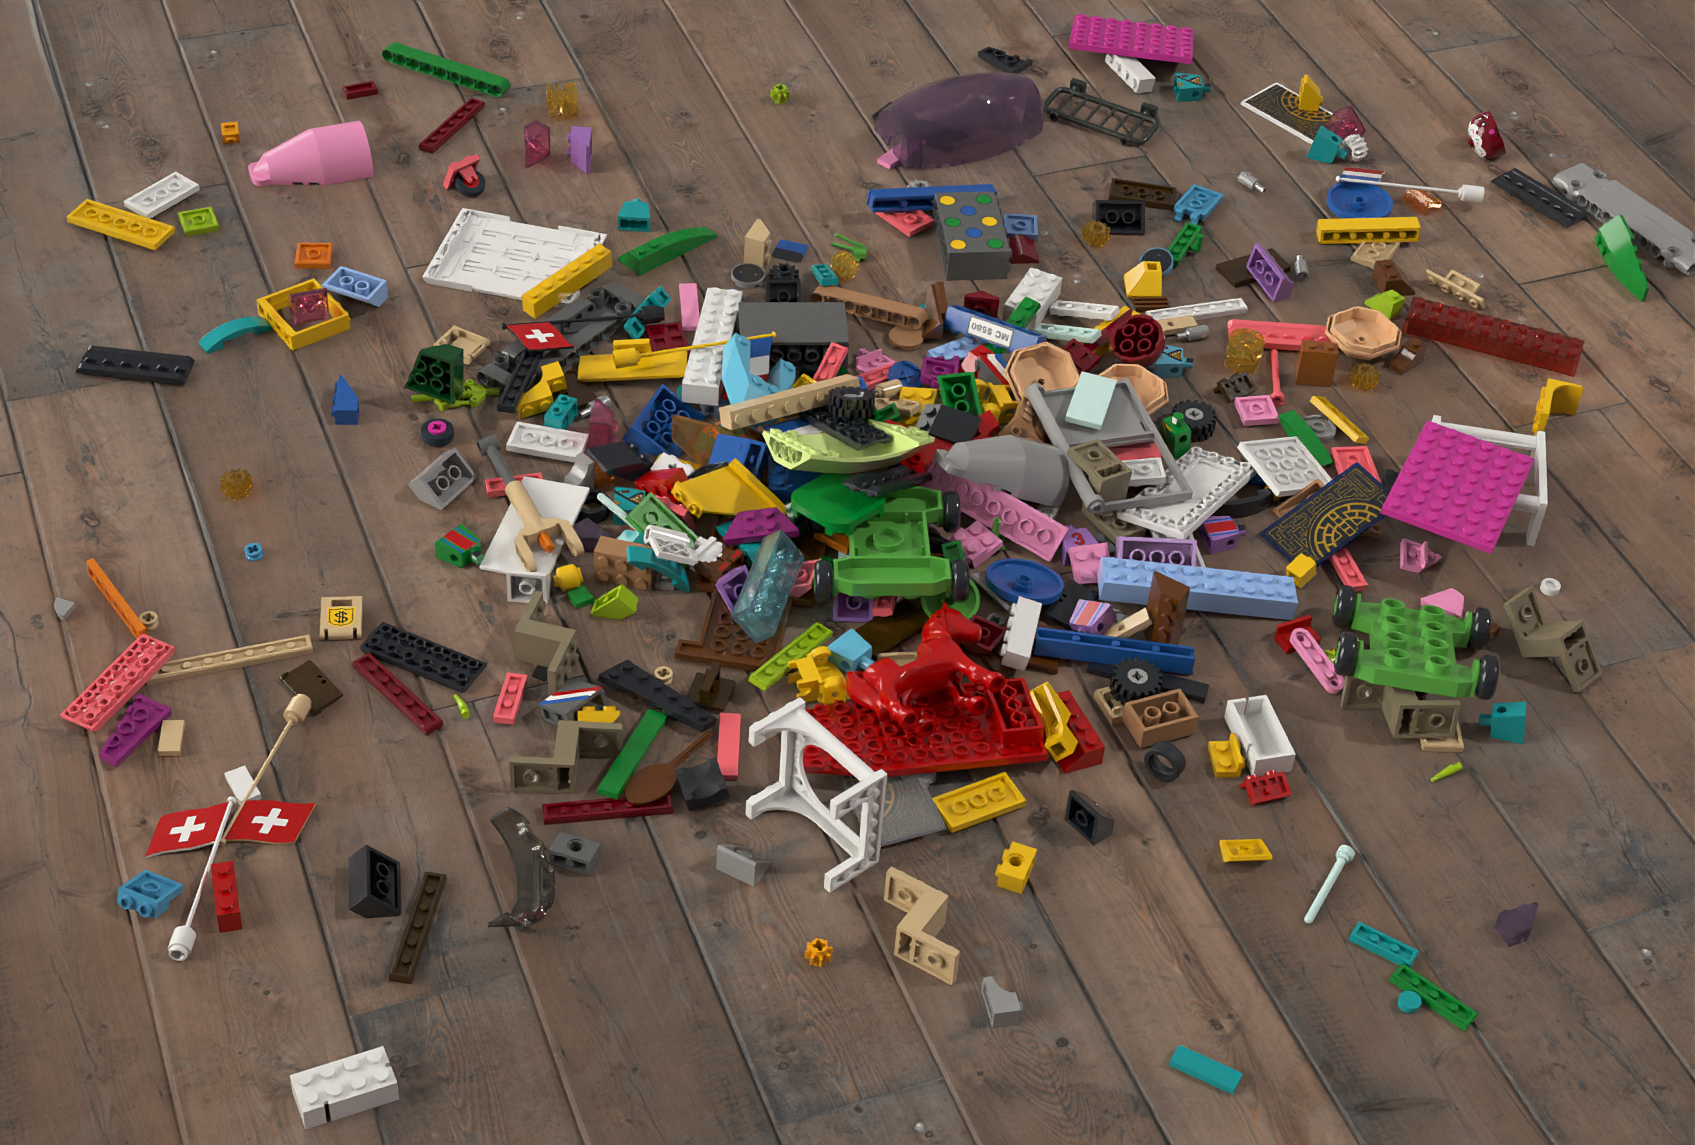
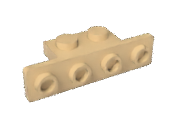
M1428 269L1426 270V280L1429 284L1440 287L1444 292L1455 295L1457 299L1468 302L1474 308L1481 310L1485 308L1484 299L1475 295L1481 288L1477 282L1454 270H1451L1445 278Z

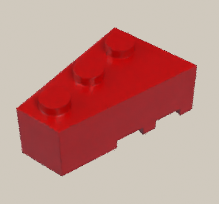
M683 468L649 470L635 480L634 484L636 489L644 490L646 496L652 492L654 495L662 498L663 496L669 498L676 505H684L674 497L671 491L677 481L682 483L689 479Z

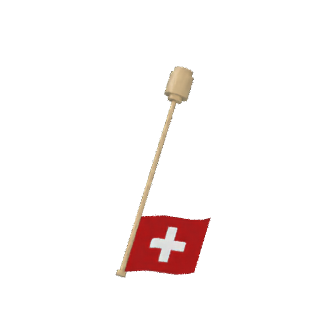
M297 694L291 699L283 713L287 725L222 835L219 846L223 847L226 842L237 841L274 845L295 844L316 806V802L290 803L274 800H248L261 779L291 725H301L311 709V699L308 696Z

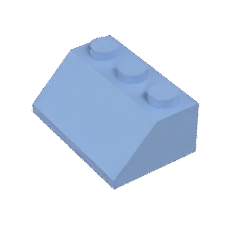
M340 266L322 284V288L377 307H380L388 298L387 280Z

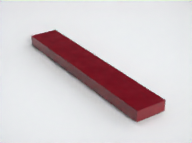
M471 97L419 144V150L431 154L436 152L485 107V102Z
M370 653L352 662L353 668L426 736L443 727V720Z
M668 793L662 799L645 805L633 804L626 797H618L617 800L604 798L542 804L544 825L673 814L671 793Z

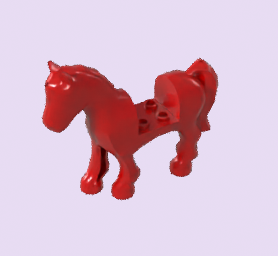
M944 602L942 608L936 611V613L931 614L923 626L921 644L917 647L918 660L899 666L892 659L883 658L870 664L864 672L847 671L845 684L849 697L862 707L875 711L882 723L891 717L892 720L899 722L900 726L906 729V731H916L920 737L928 738L936 730L937 725L935 721L930 717H919L914 709L908 708V702L926 695L950 692L954 699V705L957 708L968 709L969 713L978 717L983 715L988 709V700L983 696H975L965 691L962 686L963 674L975 685L986 686L992 693L1001 691L1005 686L1006 679L999 672H992L975 664L964 654L957 643L978 644L982 638V628L979 624L966 618L958 610L949 608L946 602Z

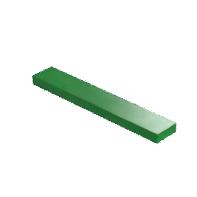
M648 709L598 786L597 794L618 799L628 780L632 777L667 722L668 715Z

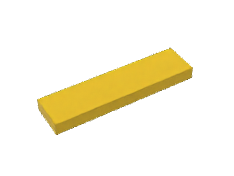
M1312 396L1310 402L1354 442L1367 443L1369 437L1326 398Z

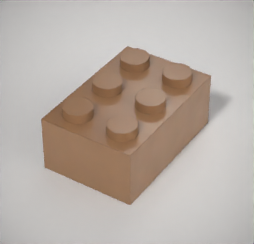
M600 536L594 550V580L616 585L623 584L626 587L651 591L658 571L650 567L642 571L627 562L626 548L628 546H639L653 549L652 546Z
M1181 689L1125 703L1122 721L1140 748L1154 745L1159 741L1166 742L1195 734L1199 716Z

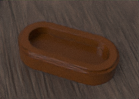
M995 648L991 654H981V661L989 671L999 672L1005 676V679L1011 676L1012 667L1001 664L1003 656L1000 655L1001 651Z

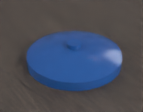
M1340 182L1329 189L1326 200L1328 208L1341 219L1388 218L1393 208L1391 196L1384 189L1374 184Z
M1018 558L1001 559L991 563L987 568L985 576L987 586L995 594L1017 603L1020 596L1042 603V605L1051 604L1061 597L1064 587L1061 577L1049 567L1034 561Z

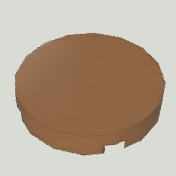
M895 326L889 333V343L895 348H901L902 351L916 350L924 342L921 329L913 330Z

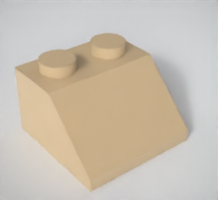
M761 219L755 221L745 236L744 263H753L764 269L766 264H769L771 261L769 251L772 240H770L769 230Z

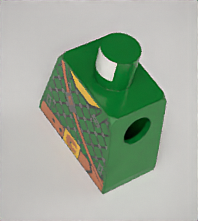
M1175 412L1173 416L1164 418L1158 430L1174 459L1182 457L1190 450L1191 429L1183 421L1184 415L1180 412Z

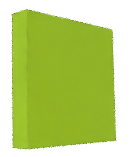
M212 207L178 213L185 237L220 231Z

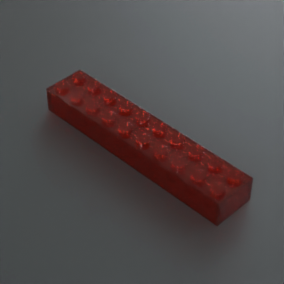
M1414 296L1403 328L1404 333L1572 377L1575 376L1585 342L1576 337L1549 332L1541 328L1530 327L1525 324L1495 318L1491 315H1484L1475 311H1468L1456 306H1449Z

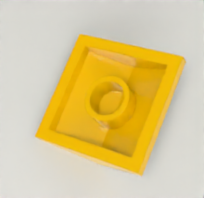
M1262 839L1220 840L1219 844L1224 862L1272 860V854Z

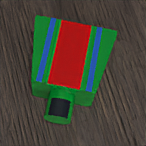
M462 524L435 542L436 557L457 567L463 568L471 561L479 565L484 559V555L481 554L479 538Z

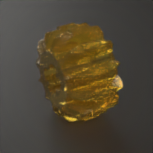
M1094 219L1092 222L1087 221L1086 225L1082 228V240L1086 244H1091V247L1093 245H1096L1098 248L1100 245L1105 246L1110 238V227H1107L1106 223H1101V221L1096 222Z
M846 250L839 251L831 258L830 268L837 274V277H841L843 280L850 279L858 272L859 262L856 261L857 257L852 256V252L848 253Z
M1356 363L1350 370L1349 382L1353 384V387H1358L1359 390H1373L1379 383L1380 371L1376 369V366H1371L1370 363Z
M240 468L237 470L231 469L230 472H224V475L220 477V490L225 494L226 498L232 497L234 500L236 497L242 499V496H249V492L252 491L253 479L247 470L241 471Z

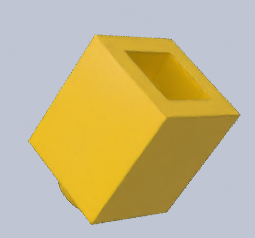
M1302 553L1286 567V576L1293 577L1295 585L1299 588L1306 585L1316 575L1315 561Z

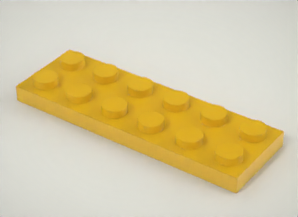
M86 199L67 216L68 223L152 250H157L175 233L174 226Z

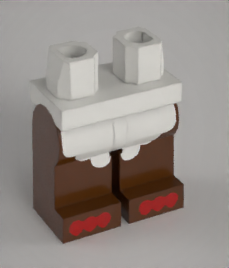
M713 536L708 540L699 537L694 543V548L697 550L689 547L692 554L696 555L699 560L694 566L690 565V570L698 572L714 583L730 570L743 566L744 552L740 549L734 551L726 547L724 543L716 541V538Z

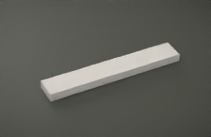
M1242 298L1151 310L1146 311L1145 315L1152 316L1155 320L1192 315L1195 320L1247 313L1248 308Z

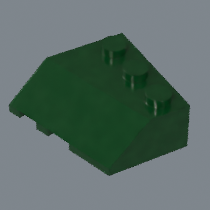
M449 344L421 349L404 388L455 404L464 392V349Z

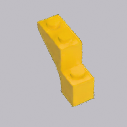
M559 361L541 366L543 373L541 381L524 394L517 409L520 419L548 411L554 403L552 393L567 389Z
M1047 681L1032 689L1030 695L1045 728L1046 742L1044 746L1057 762L1072 754L1078 741L1067 727V722L1071 716L1070 711Z

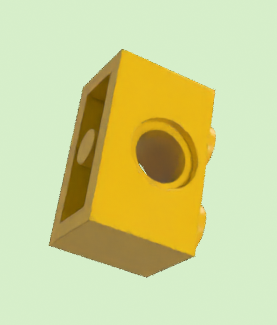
M1012 841L1010 848L1004 850L1002 856L1003 864H998L995 872V876L998 877L997 886L1022 894L1034 867L1037 849Z

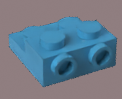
M145 869L119 887L117 903L123 909L135 910L143 917L156 919L169 909V902L183 892V884Z

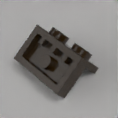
M1246 371L1241 374L1237 372L1228 380L1226 378L1221 379L1216 383L1217 387L1213 391L1214 393L1221 392L1229 404L1234 402L1235 397H1245L1254 393L1258 388Z

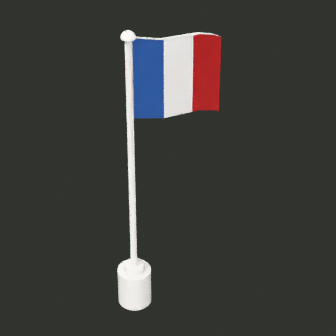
M1346 167L1343 170V174L1336 177L1337 182L1346 181L1456 193L1461 198V201L1482 203L1484 198V187L1463 185L1458 191L1380 182L1381 176L1385 174V171Z

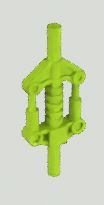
M468 379L464 383L466 390H464L455 404L424 394L411 395L412 403L434 401L441 411L460 407L461 405L477 407L486 396L500 395L498 392L501 387L485 389L472 379ZM467 398L470 399V401H460V399Z

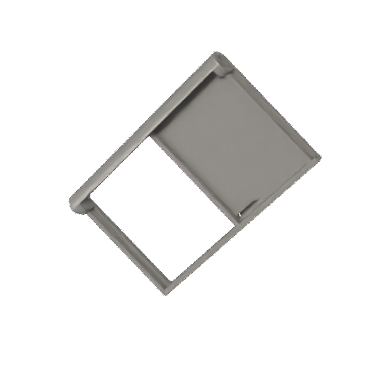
M1123 378V381H1117L1101 430L1065 421L1076 387L1045 391L1040 383H1033L1026 388V395L1051 443L1064 452L1069 464L1070 479L1089 513L1095 514L1192 499V489L1128 378ZM1099 439L1107 448L1152 441L1156 444L1182 491L1104 502L1101 495L1094 494L1080 466L1067 455L1068 448Z

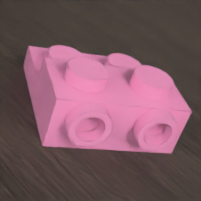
M978 520L965 530L961 527L947 539L950 542L961 540L967 563L974 569L1003 547V542Z

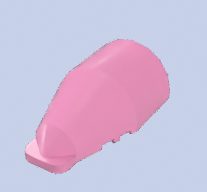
M360 121L308 129L263 153L258 162L251 163L248 166L250 178L256 186L293 185V182H303V185H309V182L319 183V185H330L374 177L370 147L366 132Z

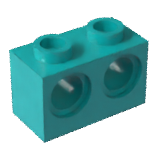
M560 394L544 415L545 427L568 430L577 417V399Z

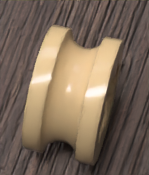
M146 611L139 616V620L147 631H152L158 627V616L155 612Z
M661 666L654 671V676L668 686L672 683L673 671L669 667Z

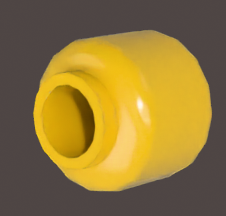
M574 564L557 568L553 580L555 587H560L561 591L567 592L579 588L581 582H583L580 567L576 568Z

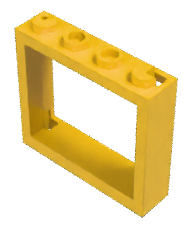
M314 278L257 299L258 314L266 319L272 326V329L292 351L350 329L351 318L348 311H345L340 303L336 302L332 295L322 288V285ZM314 297L333 318L295 332L276 311Z

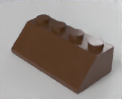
M1157 571L1153 572L1147 603V610L1153 624L1143 630L1147 641L1179 645L1190 587Z

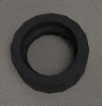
M590 489L583 505L596 503L602 505V507L595 510L581 508L577 519L587 524L605 521L609 517L610 509L598 500L597 495L603 493L608 498L609 496L601 490Z
M1165 741L1156 742L1144 757V763L1148 771L1155 778L1164 782L1175 781L1186 767V760L1182 752L1175 745ZM1157 755L1166 758L1173 768L1165 766Z

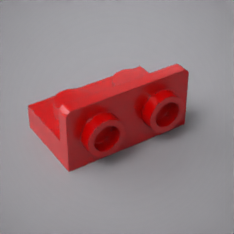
M1307 615L1277 625L1274 640L1286 654L1296 652V649L1290 642V636L1294 629L1303 628L1307 630L1317 644H1320L1321 637L1311 626L1312 617Z
M1272 770L1260 777L1257 774L1250 775L1240 784L1241 789L1246 788L1251 806L1288 798L1292 795L1284 771L1277 773L1276 770Z

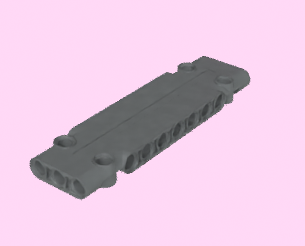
M611 280L600 288L590 289L589 298L578 297L545 321L631 315L645 299L638 293ZM628 318L552 324L559 330L565 340L574 346V349L545 351L526 392L541 381L543 376L541 366L559 361L562 371L578 361L580 356H585L619 332ZM518 339L505 347L502 353L495 354L492 358L493 364L489 363L476 373L477 379L482 385L488 388L501 387L498 392L500 395L503 394L525 349Z

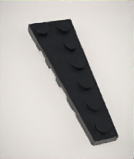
M625 660L599 674V682L617 691L624 690L630 693L629 697L635 700L637 698L647 701V706L652 708L659 707L663 709L664 714L700 732L716 725L717 718L629 660Z

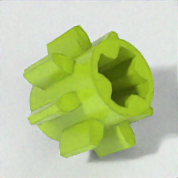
M777 84L774 86V90H770V97H772V101L775 103L784 104L787 102V99H790V91H788L785 85Z

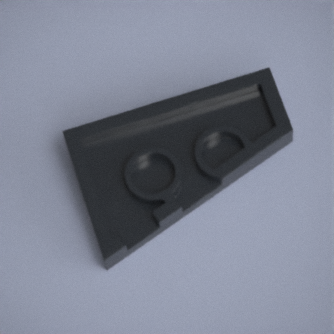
M989 46L978 51L980 59L1010 76L1032 66L1033 63L1031 59L1022 60L1018 55L1009 56L1006 55L1005 51Z

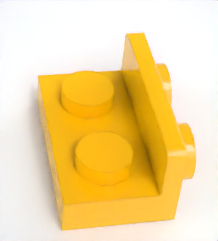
M1231 733L1229 741H1209L1208 751L1215 778L1240 777L1242 768H1245V758L1241 756V743L1237 741L1236 734Z

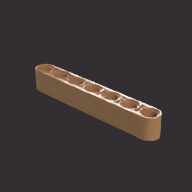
M819 284L810 296L812 302H845L846 313L913 330L920 329L928 318V313L923 308L832 285L821 286Z

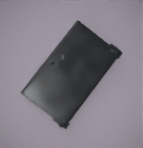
M1070 580L1063 588L1061 597L1056 602L1051 603L1043 614L1065 626L1066 630L1073 631L1070 626V619L1079 599L1096 602L1099 600V592L1091 591Z

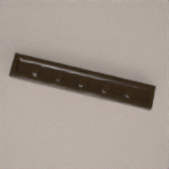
M424 872L389 974V981L412 984L447 881L446 874Z

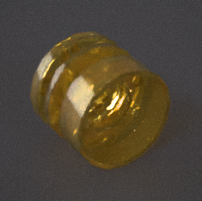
M575 81L564 82L562 90H560L558 82L555 83L554 90L552 83H547L545 98L550 117H555L556 110L558 117H561L562 109H565L567 116L578 115L579 102Z
M1241 328L1232 331L1228 336L1224 357L1226 368L1240 374L1246 371L1248 374L1257 372L1261 365L1265 346L1264 337L1252 329Z

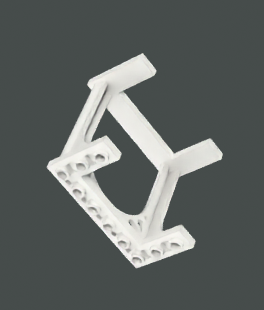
M1433 415L1432 422L1474 436L1475 438L1499 446L1532 450L1530 457L1535 460L1525 484L1533 485L1534 482L1535 496L1519 494L1512 510L1532 513L1526 532V543L1528 546H1534L1548 505L1545 432L1538 431L1536 436L1452 424L1441 422V416Z
M799 697L749 727V743L754 747L781 731L782 738L779 781L767 786L763 791L746 800V816L752 820L765 811L788 810L802 814L815 822L852 856L825 873L824 888L831 893L879 862L887 773L882 769L877 772L873 771L805 711L806 702ZM807 745H815L828 752L860 781L830 800V810L819 801L805 775L803 751ZM862 804L860 836H858L839 818Z

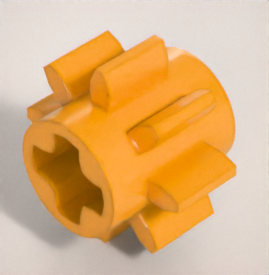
M816 938L812 943H807L805 958H810V965L822 967L826 962H831L833 947H828L827 940Z

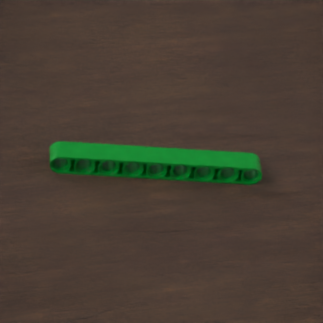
M396 42L391 43L382 51V56L387 62L495 97H501L511 87L509 80L505 77Z

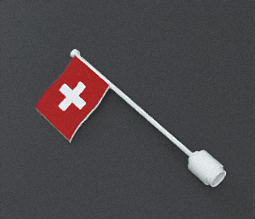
M228 797L227 802L207 808L178 811L161 816L145 857L147 859L164 853L193 850L214 844L185 926H179L174 929L168 946L169 956L176 961L185 960L192 951L196 933L190 925L231 808L236 803L235 797Z

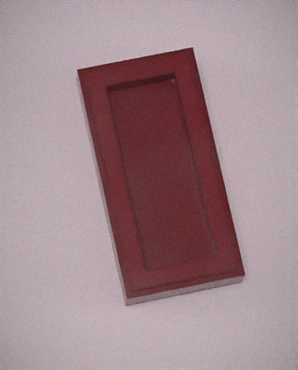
M374 81L342 86L347 100L378 94Z

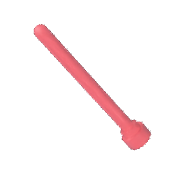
M1273 349L1271 351L1273 393L1270 395V398L1275 407H1280L1285 403V396L1280 391L1278 351Z

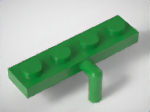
M1186 222L1168 248L1173 257V266L1178 267L1189 250L1197 253L1201 251L1204 237L1203 234H1200L1202 231L1201 226Z
M1025 296L1006 322L1025 328L1041 308L1040 303ZM992 343L986 346L995 354H1005L1008 350L1006 348H996Z

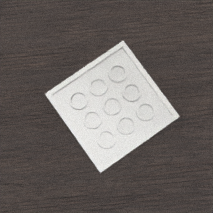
M1297 436L1240 442L1237 447L1276 497L1295 495L1317 478L1326 487L1334 482Z

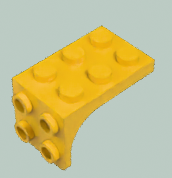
M1548 378L1546 387L1542 386L1540 400H1538L1532 427V432L1535 433L1534 436L1537 435L1538 431L1544 432L1549 414H1576L1583 386Z

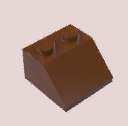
M1393 260L1375 261L1372 278L1380 293L1394 290L1401 296L1415 295V291L1406 274Z

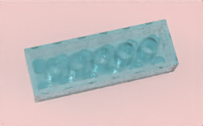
M782 530L763 537L731 614L734 621L755 643L774 636L805 558L804 554Z

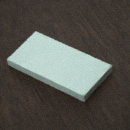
M1081 372L1065 421L1101 430L1117 380Z

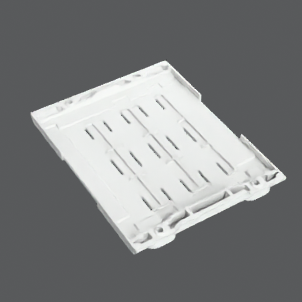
M462 208L422 278L426 283L522 300V294L597 244H603L607 234L558 226V230L512 222L509 216ZM580 289L554 307L562 309L577 299L580 295Z

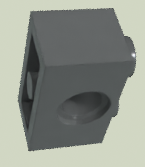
M560 831L549 850L550 864L591 876L601 858V844Z

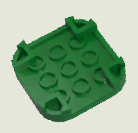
M825 473L796 489L791 496L792 514L795 517H799L802 514L824 526L825 534L832 536L833 533H846V536H850L853 534L855 526L873 516L881 518L884 515L886 498L883 494L878 495V497H870L863 491H851L850 487L843 485L846 477L852 476L851 474Z

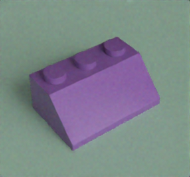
M1255 243L1246 268L1273 302L1289 298L1295 285L1270 253L1259 243Z

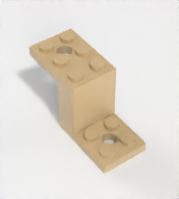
M891 866L886 873L884 901L907 912V915L897 926L894 955L953 985L957 979L960 951L935 938L945 925L949 896Z

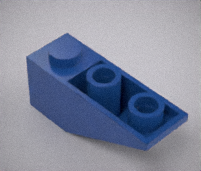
M339 375L338 382H335L336 394H333V405L335 406L331 407V416L335 417L336 425H358L360 414L358 397L345 378Z

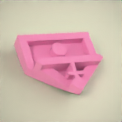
M860 348L859 356L856 357V371L859 374H863L895 361L883 355L882 349L868 352L865 348Z
M1403 538L1400 543V569L1420 573L1442 558L1438 553L1434 554L1429 549L1427 541L1420 544Z
M1450 588L1421 598V606H1437L1442 608L1446 615L1462 619L1464 596L1457 590Z

